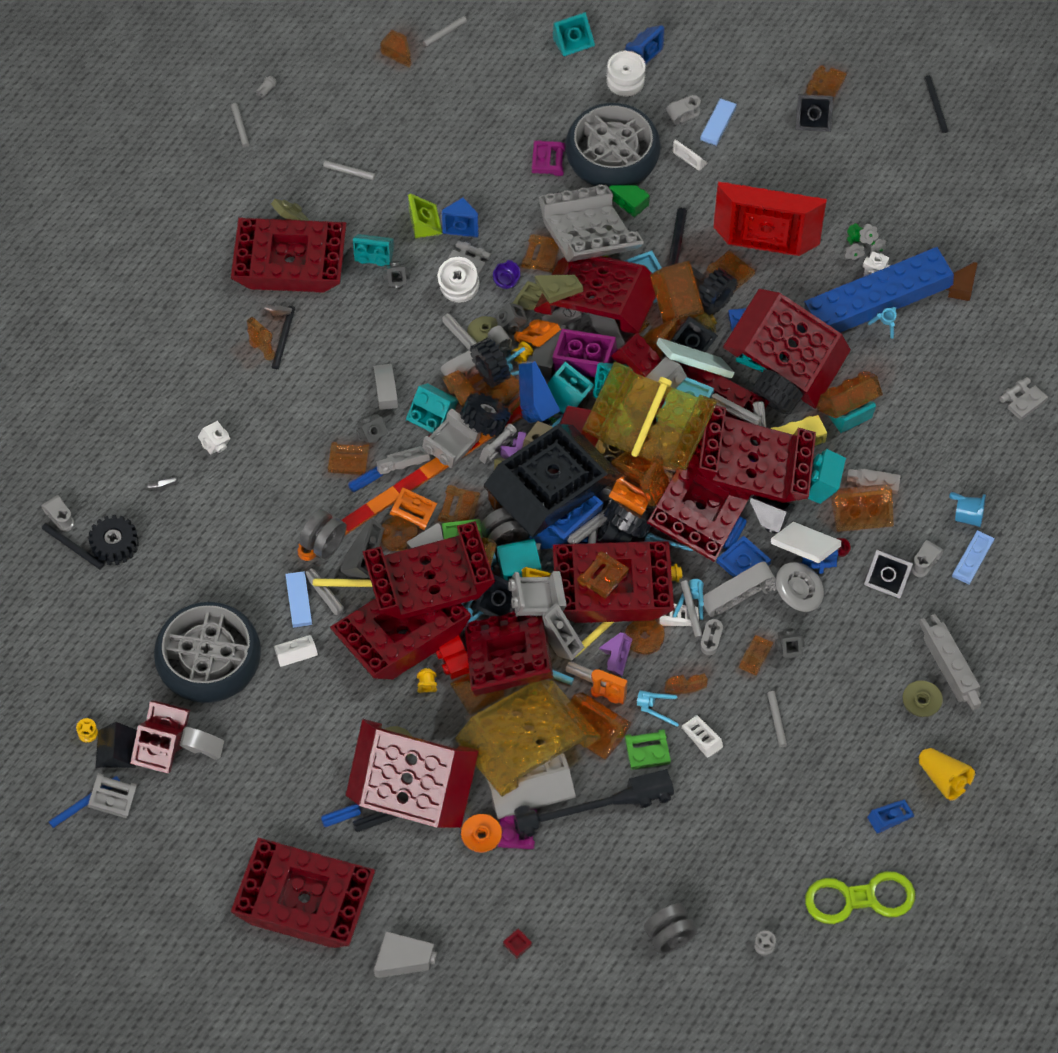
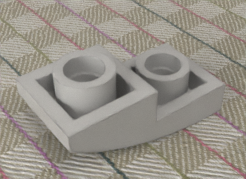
M184 727L180 742L181 747L195 754L201 752L214 760L220 759L224 740L190 727Z

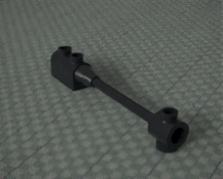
M664 769L629 778L626 789L610 797L543 814L530 810L528 805L520 806L514 810L513 821L518 834L523 833L524 837L528 838L536 834L535 830L539 829L541 822L612 804H640L641 808H647L652 805L653 800L659 799L660 803H667L671 800V796L674 795L673 783L668 770Z

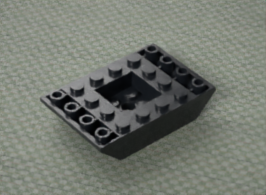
M557 424L499 463L484 483V488L533 538L622 477V474L574 425ZM557 469L558 472L556 474H551L548 472V470Z

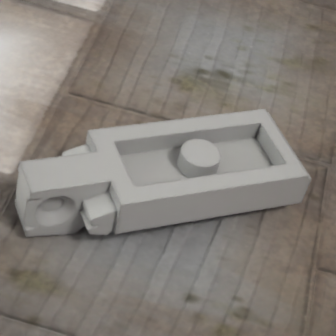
M421 446L387 455L386 459L376 461L377 471L380 474H386L391 470L404 469L414 464L419 465L430 460V456Z
M849 469L846 481L856 482V485L860 486V488L898 494L901 475L868 469Z

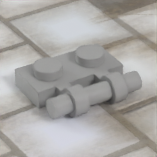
M457 241L456 247L461 249V251L453 250L448 259L453 257L467 258L476 267L479 277L486 266V262L481 261V259L489 260L491 253L486 252L481 247L479 249L473 247L471 243L466 241L464 243ZM469 252V253H472V254H474V255H476V256L473 258V257L468 256V255H466V254Z
M1028 377L1018 380L1014 387L1006 389L1003 395L999 397L1002 403H1005L1007 400L1011 402L1008 405V409L1020 420L1024 419L1048 400V396L1036 385L1031 389L1027 387L1031 383ZM1019 391L1022 392L1023 395L1019 398L1015 396Z

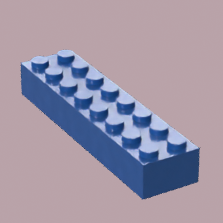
M935 247L804 301V309L841 333L870 321L886 308L896 307L897 310L950 288L953 285L954 274L938 247Z

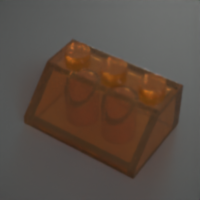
M690 261L663 267L650 274L664 326H680L688 316L695 318L704 313Z
M863 371L857 377L844 380L841 385L827 389V392L820 395L817 409L833 418H838L882 396L883 393L877 375L869 371Z
M888 484L839 488L837 492L831 495L837 532L894 526L892 489Z
M580 692L573 695L556 729L606 760L623 740L631 722L587 694Z

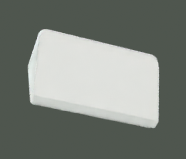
M674 141L673 153L694 168L701 170L707 164L704 159L680 142Z
M311 635L273 646L280 667L318 655Z

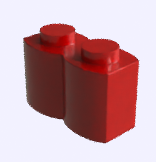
M459 635L439 647V650L435 652L437 659H442L444 663L441 666L445 676L449 675L451 680L469 673L468 654Z

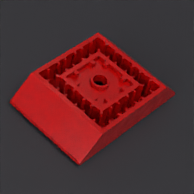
M718 182L713 228L728 245L801 256L820 245L827 199L728 182Z

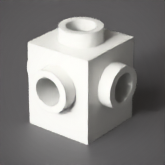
M872 251L870 257H866L863 263L865 268L864 276L889 267V257Z
M218 421L204 427L198 435L203 448L210 455L215 452L220 453L224 451L230 440L228 432L223 429Z

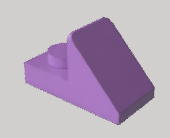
M519 432L517 439L514 438L512 447L500 446V455L507 459L522 449L526 433Z
M619 633L599 648L604 653L611 655L607 662V670L618 676H623L632 638L624 633Z

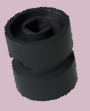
M606 520L598 533L597 540L601 543L631 542L633 535L626 533V531L619 529L618 526Z

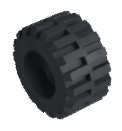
M764 369L751 388L754 394L770 401L768 406L787 415L792 413L803 397L801 391L793 383L778 373Z

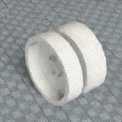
M622 51L612 55L607 65L608 88L620 96H632L640 92L645 82L646 65L644 59L631 51Z
M453 257L446 260L439 268L437 275L441 292L447 299L458 303L467 302L477 294L480 286L476 267L470 260L463 257Z

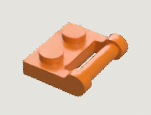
M536 319L530 322L529 326L522 332L517 331L514 334V340L518 343L527 342L533 346L540 347L561 329L557 323Z
M622 476L615 481L608 497L642 516L653 494L649 491L646 493L627 482Z
M402 488L390 515L401 517L420 526V529L425 530L437 503ZM399 507H401V508H403V509H406V510H408V511H410V512H412V513H414V514H416V515H418V516H421V517H423V519H421V518H419V517H417V516H414V515H412V514H410V513H408V512H406V511H404V510H402V509H399Z
M594 670L591 674L593 680L591 695L593 697H606L615 704L618 702L624 704L628 680L602 670ZM601 681L606 682V688L601 686Z

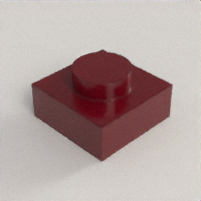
M517 929L503 941V945L518 959L532 947V942Z

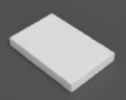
M792 522L771 538V544L820 563L841 547V540Z

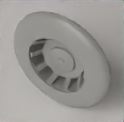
M790 562L784 564L778 570L776 587L786 604L802 612L813 611L820 606L824 597V588L821 579L812 568L803 563Z

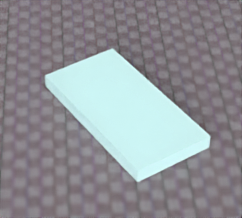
M658 338L657 346L670 360L728 378H732L735 373L721 357Z

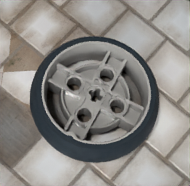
M605 103L589 108L575 119L567 133L565 149L570 166L582 180L595 187L597 185H607L609 188L611 185H636L643 181L658 162L661 144L655 125L643 112L626 104ZM586 135L588 137L587 150L582 153L578 144ZM644 140L648 149L640 157L638 155L639 142Z
M218 602L195 603L174 613L162 626L154 648L155 666L165 685L177 695L200 703L222 701L240 692L255 675L261 655L260 639L251 621L237 609ZM225 625L236 630L245 639L246 645L236 644L231 634L225 629ZM190 629L184 636H181L183 632ZM168 659L179 660L183 669L190 675V678H185L173 670ZM231 668H234V669H235V670H233L231 673H229L228 675L224 676L225 674H227V673L231 670Z

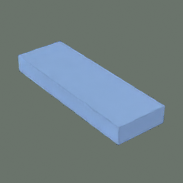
M720 98L700 140L717 146L736 109L735 103Z
M977 530L952 577L970 585L995 538Z
M305 571L286 574L293 628L312 625Z

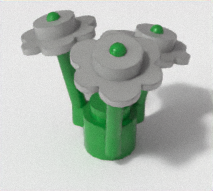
M855 223L847 230L849 235L847 241L850 243V247L846 248L845 257L854 260L865 254L864 246L854 243V241L871 244L870 255L872 251L882 254L886 249V240L878 239L879 235L876 232V226L866 224L863 229Z

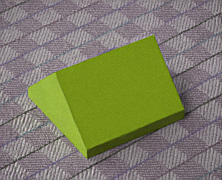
M410 193L408 195V204L415 238L442 234L436 204Z

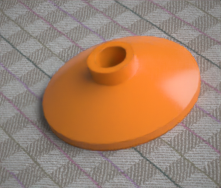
M477 814L468 818L461 829V838L465 846L479 853L493 850L500 843L502 837V829L499 822L494 817L486 814ZM481 833L485 834V838H479L478 835Z

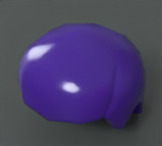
M511 260L499 263L493 271V281L500 288H513L520 280L521 269L517 263Z

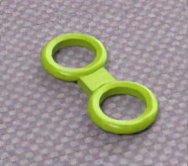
M891 871L877 874L870 880L868 885L848 887L844 882L835 878H823L814 882L805 895V905L809 914L815 920L824 924L843 922L850 916L853 909L871 907L882 916L895 918L907 913L915 901V890L912 883L904 875ZM886 880L900 883L907 893L905 903L897 908H887L881 905L875 897L876 886ZM824 887L836 888L844 895L846 905L840 913L826 915L816 908L814 904L815 893Z

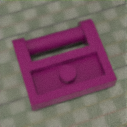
M534 141L532 173L562 176L564 174L562 164L565 143ZM551 150L556 151L555 166L550 165Z
M513 815L500 818L502 837L498 847L535 848L533 836L525 837V840H519Z

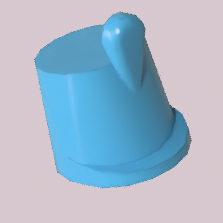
M951 492L949 498L958 500L955 521L981 527L986 495L983 494L982 498L964 497Z

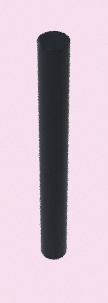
M927 75L924 79L941 132L947 133L949 130L932 77Z
M288 306V308H292V311L285 317L272 369H279L295 312L294 306Z
M47 523L42 526L45 532L99 570L103 568V562Z

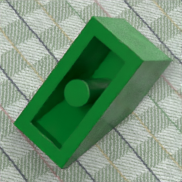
M611 185L609 187L613 194L612 201L634 218L649 206L650 195L637 185Z

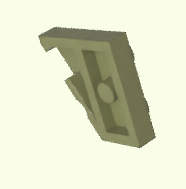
M278 199L272 201L271 205L283 218L287 220L309 221L297 203L292 204L286 200Z
M576 275L535 276V282L549 304L583 292V286Z
M527 281L513 301V304L522 306L523 310H534L542 291L537 284Z

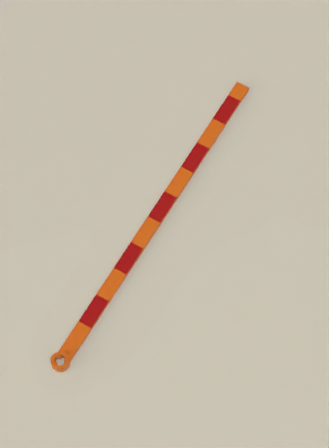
M520 402L509 408L508 412L511 413V417L507 425L514 424L523 418ZM481 432L480 440L464 456L493 437H490L489 434L485 436ZM435 457L341 520L347 525L345 535L395 503L402 488L413 491L449 466L442 464ZM299 543L297 550L299 558L310 561L316 557L313 550L310 553H304V547Z

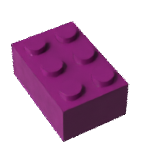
M562 329L552 357L554 371H558L564 362H567L583 376L596 377L598 363H614L611 355L617 351L616 337Z

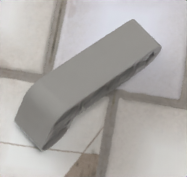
M500 325L493 327L488 332V338L495 341L496 345L500 348L499 350L503 352V357L506 358L511 354L512 341ZM470 350L446 362L441 367V372L451 385H455L471 377V374L479 372L472 361L473 358L470 355Z
M760 562L703 596V606L710 617H715L761 590L764 594H768L771 590L776 591V578L767 563Z

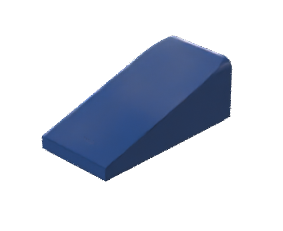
M904 799L872 810L867 818L878 834L913 818L914 814ZM899 807H902V808L905 809L906 815H904V814L902 813V811H901V809H900Z

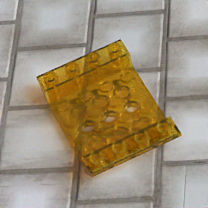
M614 362L583 430L606 444L631 453L660 383L634 373L630 367ZM667 387L662 400L666 401V404L663 408H658L655 415L658 418V422L655 425H651L648 432L650 439L643 443L638 456L673 470L686 471L716 407L717 401L703 395L696 397L675 388Z
M552 680L530 683L479 712L467 722L455 737L459 745L479 750L476 766L501 797L519 787V778L580 743L586 748L601 739L597 731ZM518 711L521 712L522 715L519 717H515L512 715V712ZM529 725L533 726L534 729L527 731L523 727ZM540 739L544 740L546 743L544 745H538L535 743V741Z

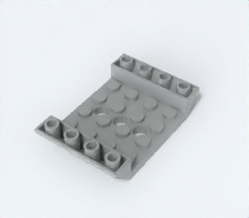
M597 185L596 187L580 188L578 190L539 196L544 224L567 262L637 250L643 245L644 241L637 231L629 232L612 206L613 194L607 185Z
M541 696L464 716L469 735H472L476 750H479L478 756L491 791L492 804L497 819L514 815V810L520 806L528 805L530 810L576 798L569 766L548 707ZM536 739H541L543 741V744L535 745L533 744V741ZM517 744L524 746L521 751H517L513 747ZM496 750H503L505 752L502 756L494 754Z

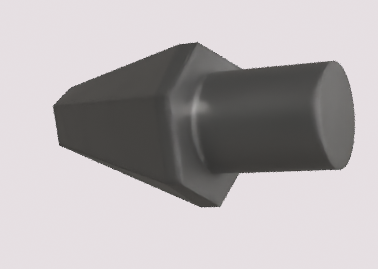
M266 304L264 311L272 313V316L289 315L292 308Z
M177 477L158 479L157 482H148V490L157 489L160 492L176 484Z

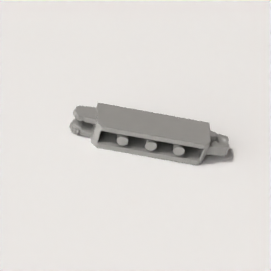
M936 614L930 616L933 624L932 627L929 626L925 618L920 619L919 624L925 634L924 641L958 702H967L972 711L979 709L981 705L979 699L980 685L945 623H941Z

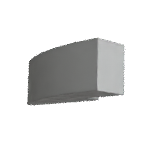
M392 364L373 366L379 410L398 408Z

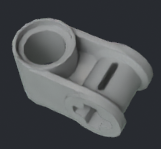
M691 95L672 102L667 106L666 111L674 124L678 125L680 122L684 123L699 116L701 100L698 96Z
M58 495L41 505L45 514L49 515V519L61 531H69L74 527L71 512Z
M926 540L914 557L912 573L917 577L926 576L933 565L937 563L936 560L940 559L944 549Z

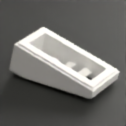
M674 604V610L670 612V616L664 615L659 618L660 626H692L687 606L682 605L677 617L674 618L673 612H675L677 604ZM695 607V610H696V613H697V617H698V621H699L698 607ZM681 612H685V618H681Z
M698 715L681 726L707 758L723 748L721 738ZM699 724L698 728L693 731L691 730V728Z

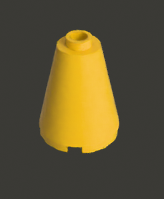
M933 748L924 749L919 755V764L943 796L950 801L960 797L966 791L963 789L966 784L971 785L973 782L975 770L971 766Z

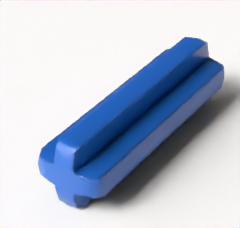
M376 466L349 482L348 486L352 492H356L380 478L383 474L377 471Z
M738 518L723 545L724 549L730 548L737 542L746 526V519Z
M353 804L322 815L321 820L324 827H328L360 815L361 810L359 805Z

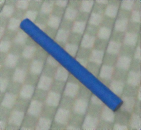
M117 776L112 778L114 780L120 781ZM105 785L100 787L106 790L112 789V787ZM91 793L48 821L51 827H56L87 806Z

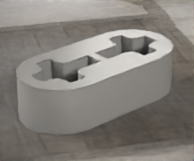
M711 619L705 625L700 649L706 655H713L718 650L723 625L717 619ZM717 626L714 635L711 634V628ZM709 640H712V646L708 649L707 644Z

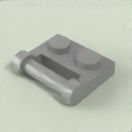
M508 424L504 431L490 445L487 444L483 448L479 460L484 464L488 460L493 461L499 454L500 446H509L511 436L517 432L516 428L512 424Z
M98 773L87 807L127 819L137 784H127L104 777V774ZM102 784L115 789H119L128 792V794L126 796L120 793L109 791L100 788V785Z

